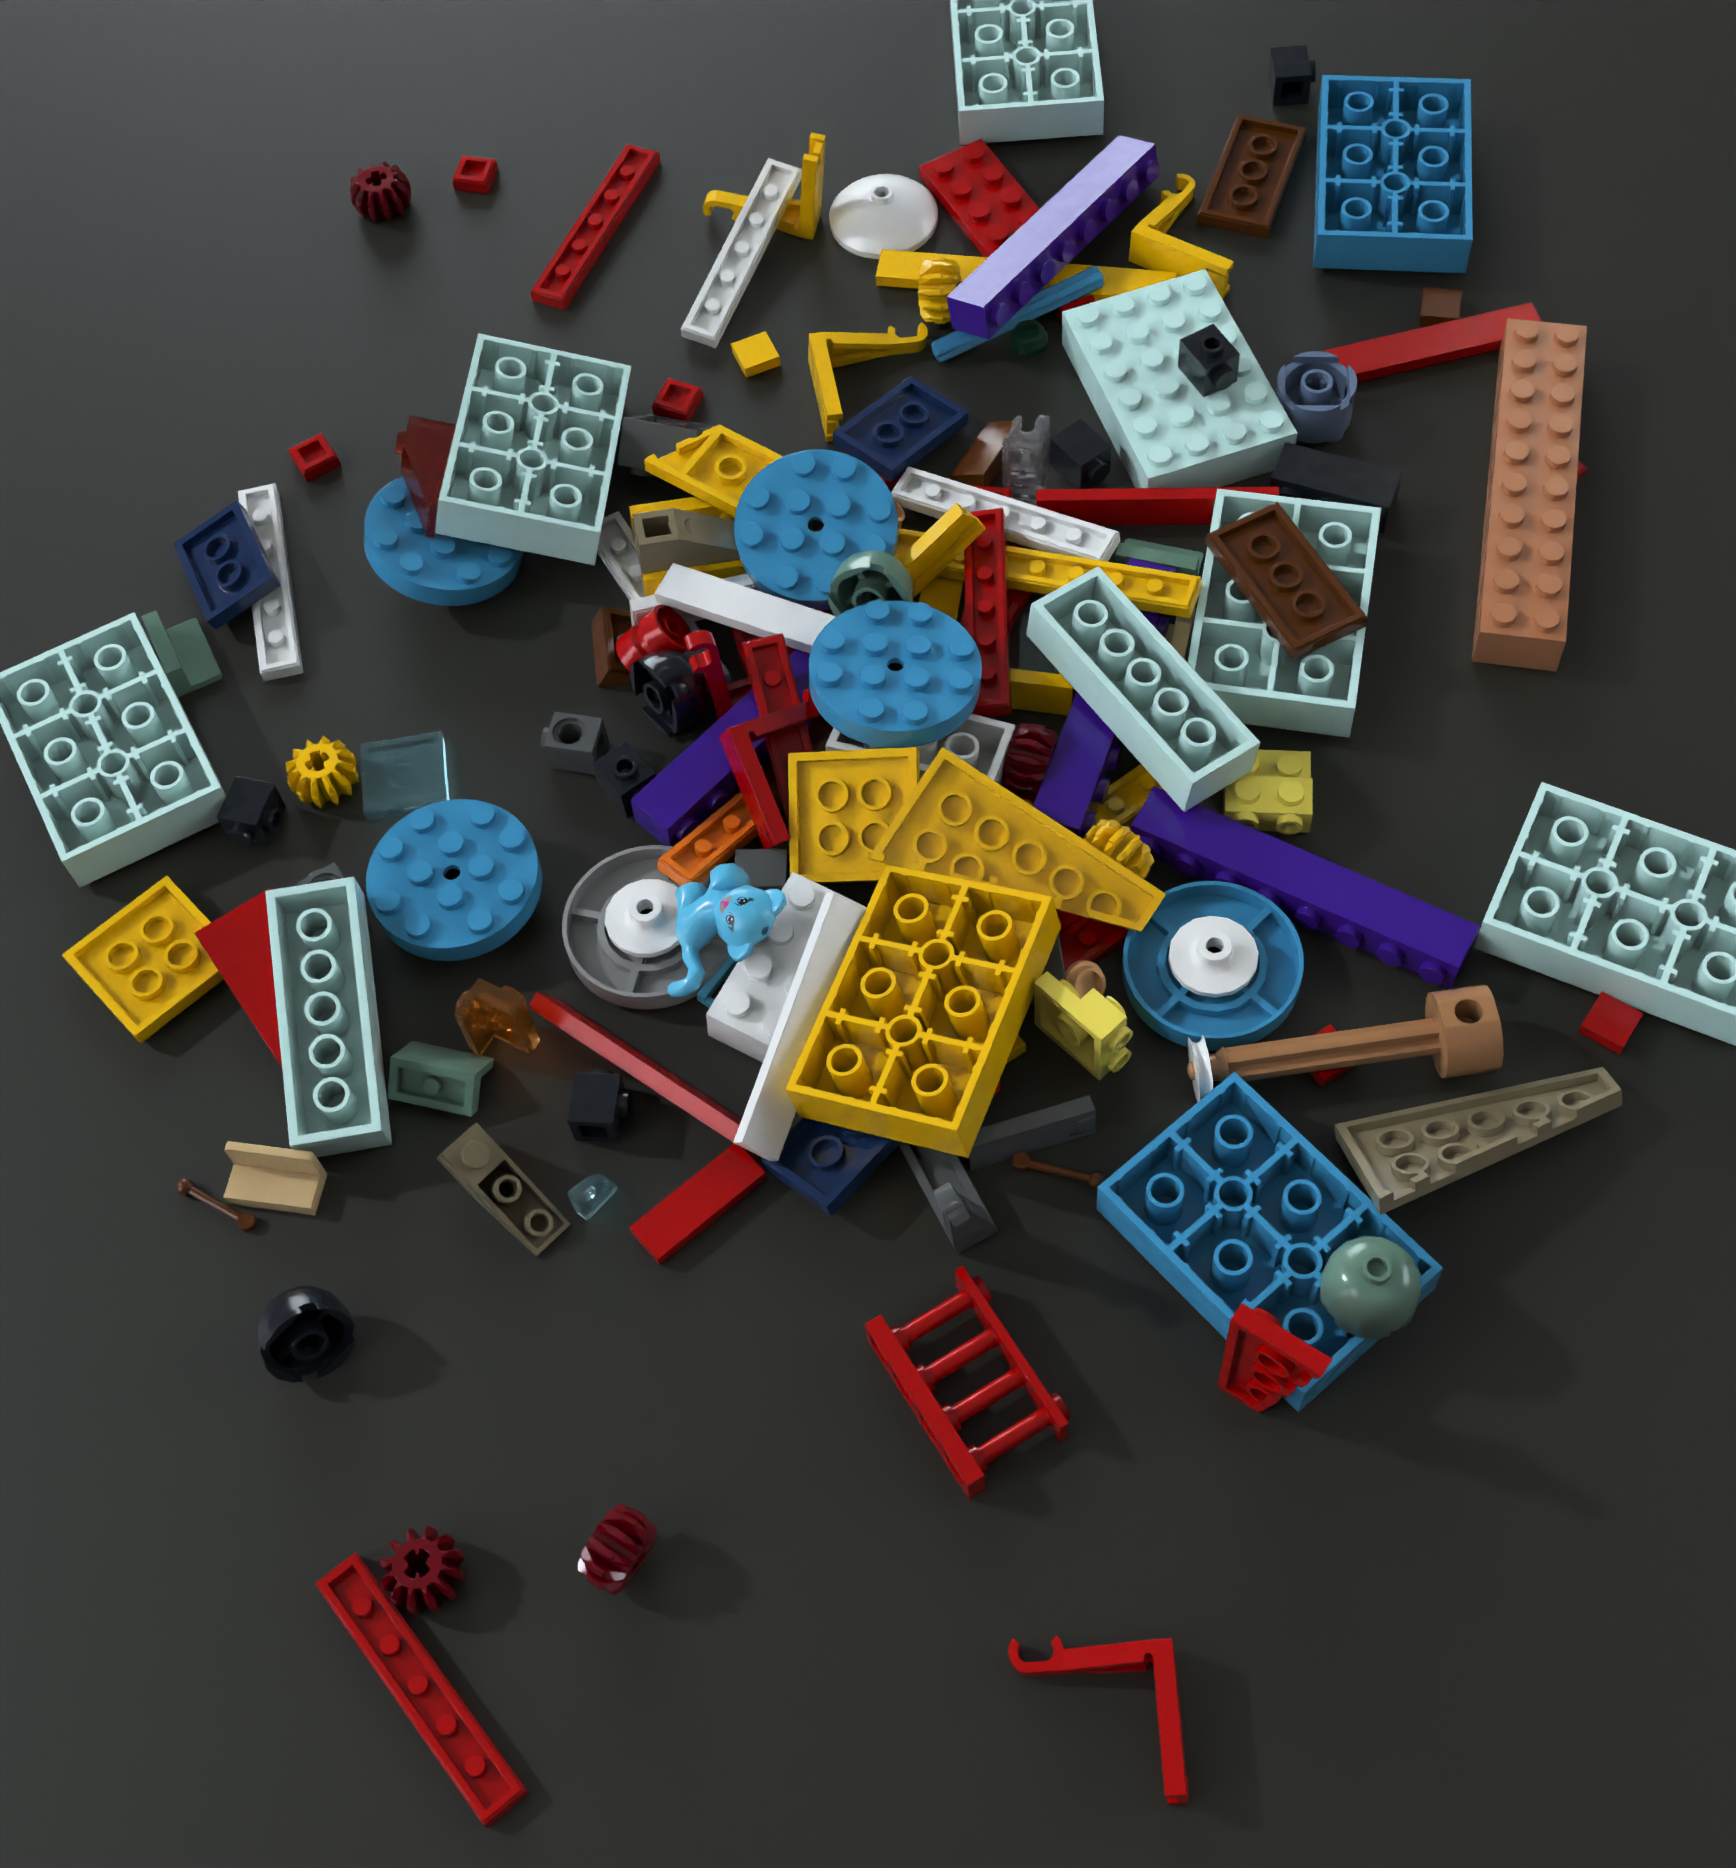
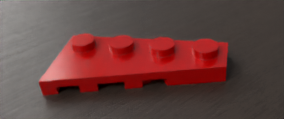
M1241 1303L1230 1320L1217 1387L1256 1412L1261 1413L1276 1404L1282 1395L1288 1397L1297 1386L1303 1388L1309 1384L1312 1377L1315 1379L1321 1377L1333 1359L1281 1328L1280 1322L1271 1313L1261 1308L1252 1310Z

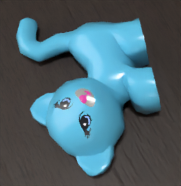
M734 863L720 864L711 870L708 888L699 882L687 883L677 888L675 892L677 898L675 934L682 947L683 962L688 969V973L685 979L671 982L668 985L667 991L669 995L673 998L686 997L700 988L706 972L701 962L699 951L708 945L717 934L727 943L728 953L732 960L741 962L747 959L754 947L768 936L776 916L787 905L785 893L779 889L764 891L751 886L747 873Z

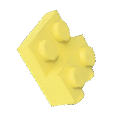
M1258 750L1252 771L1223 788V816L1258 831H1276L1285 835H1293L1299 832L1309 833L1313 816L1311 751Z
M1048 971L1034 982V1024L1100 1081L1110 1070L1115 1073L1128 1062L1132 1052L1125 1046L1130 1041L1133 1031L1126 1026L1127 1016L1118 1001L1110 996L1105 998L1094 988L1080 999L1078 992L1068 981L1064 979L1059 981Z

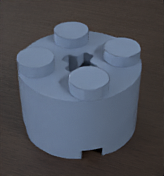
M1322 351L1300 353L1293 357V362L1286 367L1284 364L1278 372L1275 394L1297 431L1296 442H1337L1341 440L1345 430L1350 425L1357 389V377L1354 369L1349 364L1347 369L1338 362L1339 357L1334 354Z

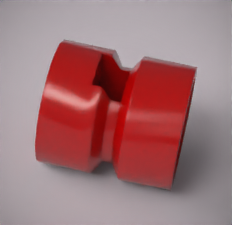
M661 604L649 611L641 618L638 623L639 625L632 626L615 643L620 661L630 672L631 664L649 653L659 650H672L684 654L688 649L683 638L691 633V630L685 620L675 610Z

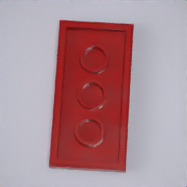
M263 891L194 934L282 1068L266 893Z

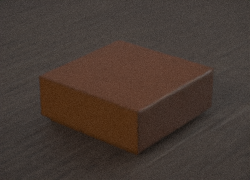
M1423 287L1419 325L1431 326L1460 319L1462 290Z

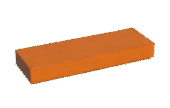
M741 791L660 857L657 870L680 886L691 882L702 883L710 876L711 870L720 864H724L735 855V849H742L758 835V832Z

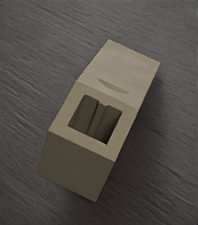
M675 508L632 514L641 574L667 571L673 563L684 567H694L740 560L734 535V520Z
M477 1122L469 1127L437 1157V1160L463 1188L535 1256H538L570 1225L568 1220Z

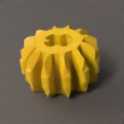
M934 258V260H924L919 269L918 305L920 306V315L925 322H934V324L951 322L946 297L961 283L962 278L960 276V267L955 259Z
M323 736L318 744H314L307 739L306 748L304 750L293 749L294 759L286 762L287 783L291 791L295 792L300 801L305 805L314 802L315 805L322 809L324 804L330 800L338 805L339 796H352L351 785L359 782L355 756L353 753H350V750H347L345 744L340 740L331 743L329 739Z
M1101 819L1096 826L1093 825L1083 839L1143 879L1146 878L1154 863L1150 847L1140 840V835L1134 834L1129 826H1121L1116 820L1111 819L1108 821Z

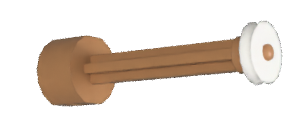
M1487 985L1429 992L1425 1002V1019L1227 1048L1221 1046L1215 1054L1208 1053L1203 1035L1199 1042H1192L1188 1037L1189 1063L1187 1065V1074L1192 1080L1197 1102H1199L1214 1089L1213 1082L1224 1081L1234 1071L1246 1082L1432 1055L1435 1068L1443 1079L1499 1071L1503 1064L1504 1051L1501 1021L1494 996Z

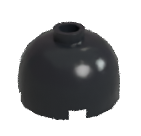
M659 650L649 653L632 663L630 667V679L635 696L643 693L648 705L643 707L642 710L654 727L664 735L675 734L694 723L705 710L707 699L704 672L694 673L689 662L690 658L678 651Z
M300 1286L280 1293L267 1304L258 1321L256 1340L261 1358L268 1372L279 1380L292 1383L303 1382L301 1375H309L318 1370L317 1375L320 1378L344 1363L354 1349L356 1340L353 1336L355 1325L348 1309L332 1292L314 1286Z

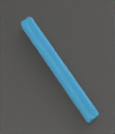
M1097 266L1085 269L1036 293L990 339L956 330L933 341L931 344L932 352L938 362L943 363L1101 288L1104 285L1103 275Z

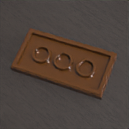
M1237 114L1198 212L1197 224L1269 239L1306 141L1308 128Z
M1278 502L1206 534L1205 544L1293 661L1366 627L1368 617Z

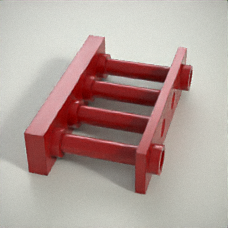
M961 1266L955 1270L956 1288L959 1291L957 1294L900 1328L897 1325L889 1327L880 1314L865 1323V1330L869 1344L970 1500L986 1490L984 1472L988 1470L987 1464L1047 1427H1050L1060 1443L1067 1440L1069 1434L1068 1420L1071 1419V1414L1057 1393L1050 1396L989 1305L992 1297L979 1276L971 1278L964 1266ZM970 1308L985 1331L924 1367L923 1364H919L915 1367L906 1354L907 1351L911 1350L909 1344ZM996 1347L1011 1370L951 1407L947 1403L940 1407L931 1393L936 1389L935 1383ZM1023 1387L1038 1410L978 1447L974 1444L966 1447L957 1433L962 1429L961 1423L1018 1388Z

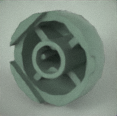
M877 550L858 552L844 560L831 581L828 595V604L836 617L847 610L867 604L873 600L912 602L913 582L906 567L895 556Z
M1361 1236L1346 1241L1329 1257L1320 1279V1300L1324 1309L1326 1305L1328 1312L1335 1318L1334 1323L1341 1330L1359 1338L1381 1339L1390 1336L1391 1332L1399 1330L1403 1325L1405 1327L1412 1320L1421 1299L1420 1272L1413 1257L1399 1244L1383 1237Z

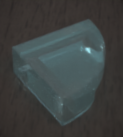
M594 1174L579 1182L567 1194L575 1212L587 1221L613 1196L618 1187L605 1175Z

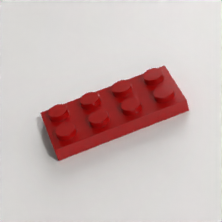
M982 139L919 166L920 179L983 257H989L1040 209Z

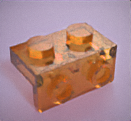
M478 978L471 990L465 991L460 996L454 1015L472 1053L482 1055L494 1037L530 1055L533 1053L540 1042V1038L534 1026V1019L530 1016L525 1004L526 999L521 993L509 986H503L501 989Z

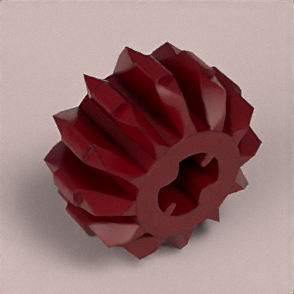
M386 161L382 162L379 166H374L371 163L370 168H359L358 176L350 178L351 185L349 190L351 194L349 196L352 205L355 206L356 211L361 214L363 219L372 218L375 223L379 222L382 218H387L390 221L391 216H403V209L411 206V186L405 173L400 170L398 165L389 167Z
M1021 723L1014 730L1012 739L1009 741V748L1003 766L1002 781L1007 790L1014 791L1015 794L1028 797V795L1037 797L1058 742L1054 730L1046 729V726L1035 723L1032 725Z
M622 1503L613 1507L611 1511L606 1513L601 1523L597 1524L595 1531L588 1538V1542L581 1551V1558L578 1561V1572L587 1578L586 1581L601 1591L605 1590L612 1595L621 1592L624 1587L629 1585L632 1578L646 1561L648 1553L654 1546L653 1542L657 1537V1528L648 1520L646 1515L635 1508L631 1509Z
M427 1526L422 1536L419 1537L414 1528H407L406 1543L401 1545L397 1540H390L389 1546L394 1551L395 1556L380 1559V1566L389 1572L380 1579L381 1587L385 1591H392L390 1601L396 1607L407 1603V1609L411 1614L418 1615L424 1603L432 1612H438L440 1607L438 1598L444 1595L449 1600H456L457 1594L450 1587V1584L465 1581V1573L457 1568L465 1561V1555L460 1549H453L455 1539L449 1533L438 1537V1531L435 1527ZM422 1563L430 1568L429 1572L423 1577L418 1572L416 1573V1569Z

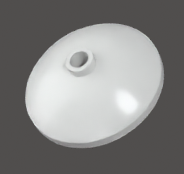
M877 174L855 181L837 195L830 208L829 223L833 237L844 249L861 257L879 259L881 249L914 252L923 246L931 238L937 227L938 208L930 191L917 181L901 175Z

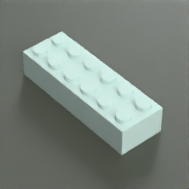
M1099 566L1031 604L1026 635L1184 812L1252 771L1261 742Z
M354 876L267 890L265 893L289 1145L295 1150L313 1152L316 1157L392 1145L365 895Z

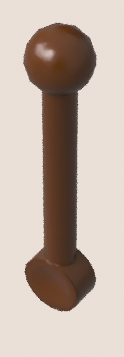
M1021 1151L1015 1153L1012 1157L1013 1168L1018 1172H1024L1030 1168L1087 1182L1094 1189H1097L1106 1180V1176L1100 1171L1089 1174L1032 1160L1027 1153Z
M183 1178L178 1181L176 1187L179 1194L184 1196L191 1195L235 1220L243 1232H251L256 1228L257 1220L252 1213L244 1212L241 1214L196 1188L194 1182L189 1178Z

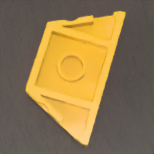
M719 424L703 431L698 437L688 438L676 443V451L660 458H657L655 454L648 456L644 463L645 471L735 517L739 500L750 481L763 468L783 456Z

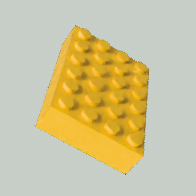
M886 864L785 1088L799 1117L968 1158L1034 996V982L1042 976L1061 929L1052 896Z

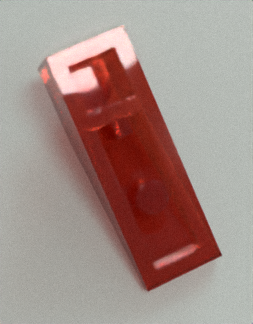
M410 415L406 431L400 429L398 431L395 453L402 454L401 473L427 537L434 538L438 499L456 424Z

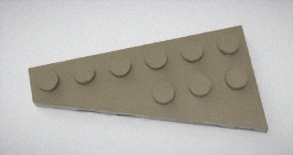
M1604 1067L1334 1124L1337 1143L1381 1215L1622 1106V1089Z

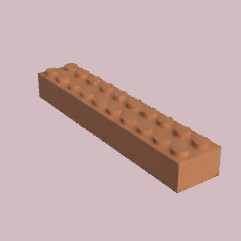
M1507 318L1499 350L1472 662L1557 672L1567 636L1587 326Z

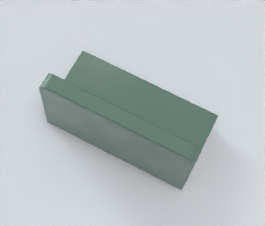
M1127 538L1124 543L1120 542L1118 544L1115 563L1127 564L1130 557L1176 568V573L1199 576L1204 554L1199 551Z
M156 610L141 616L163 669L178 697L223 678L204 632L196 618L166 629Z
M412 1041L390 1058L387 1099L472 1117L478 1111L481 1077L493 1068L494 1059Z

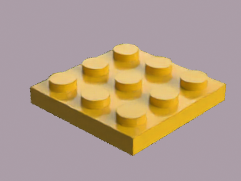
M917 747L788 753L789 836L791 838L789 840L790 875L792 872H795L818 884L878 882L886 864L870 860L868 857L920 781L919 749Z
M167 875L62 954L73 970L140 1044L223 980L218 969L194 934L211 922Z

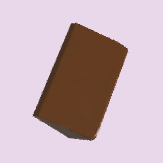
M1019 421L988 422L950 474V479L970 486H990L1021 442L1022 423Z
M601 606L591 623L597 687L631 684L630 672L620 661L615 645L618 638L632 627L631 613L629 611Z

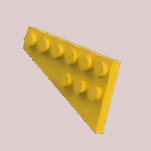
M944 747L940 749L868 857L870 860L889 865L1052 896L1056 910L1141 932L1166 895Z

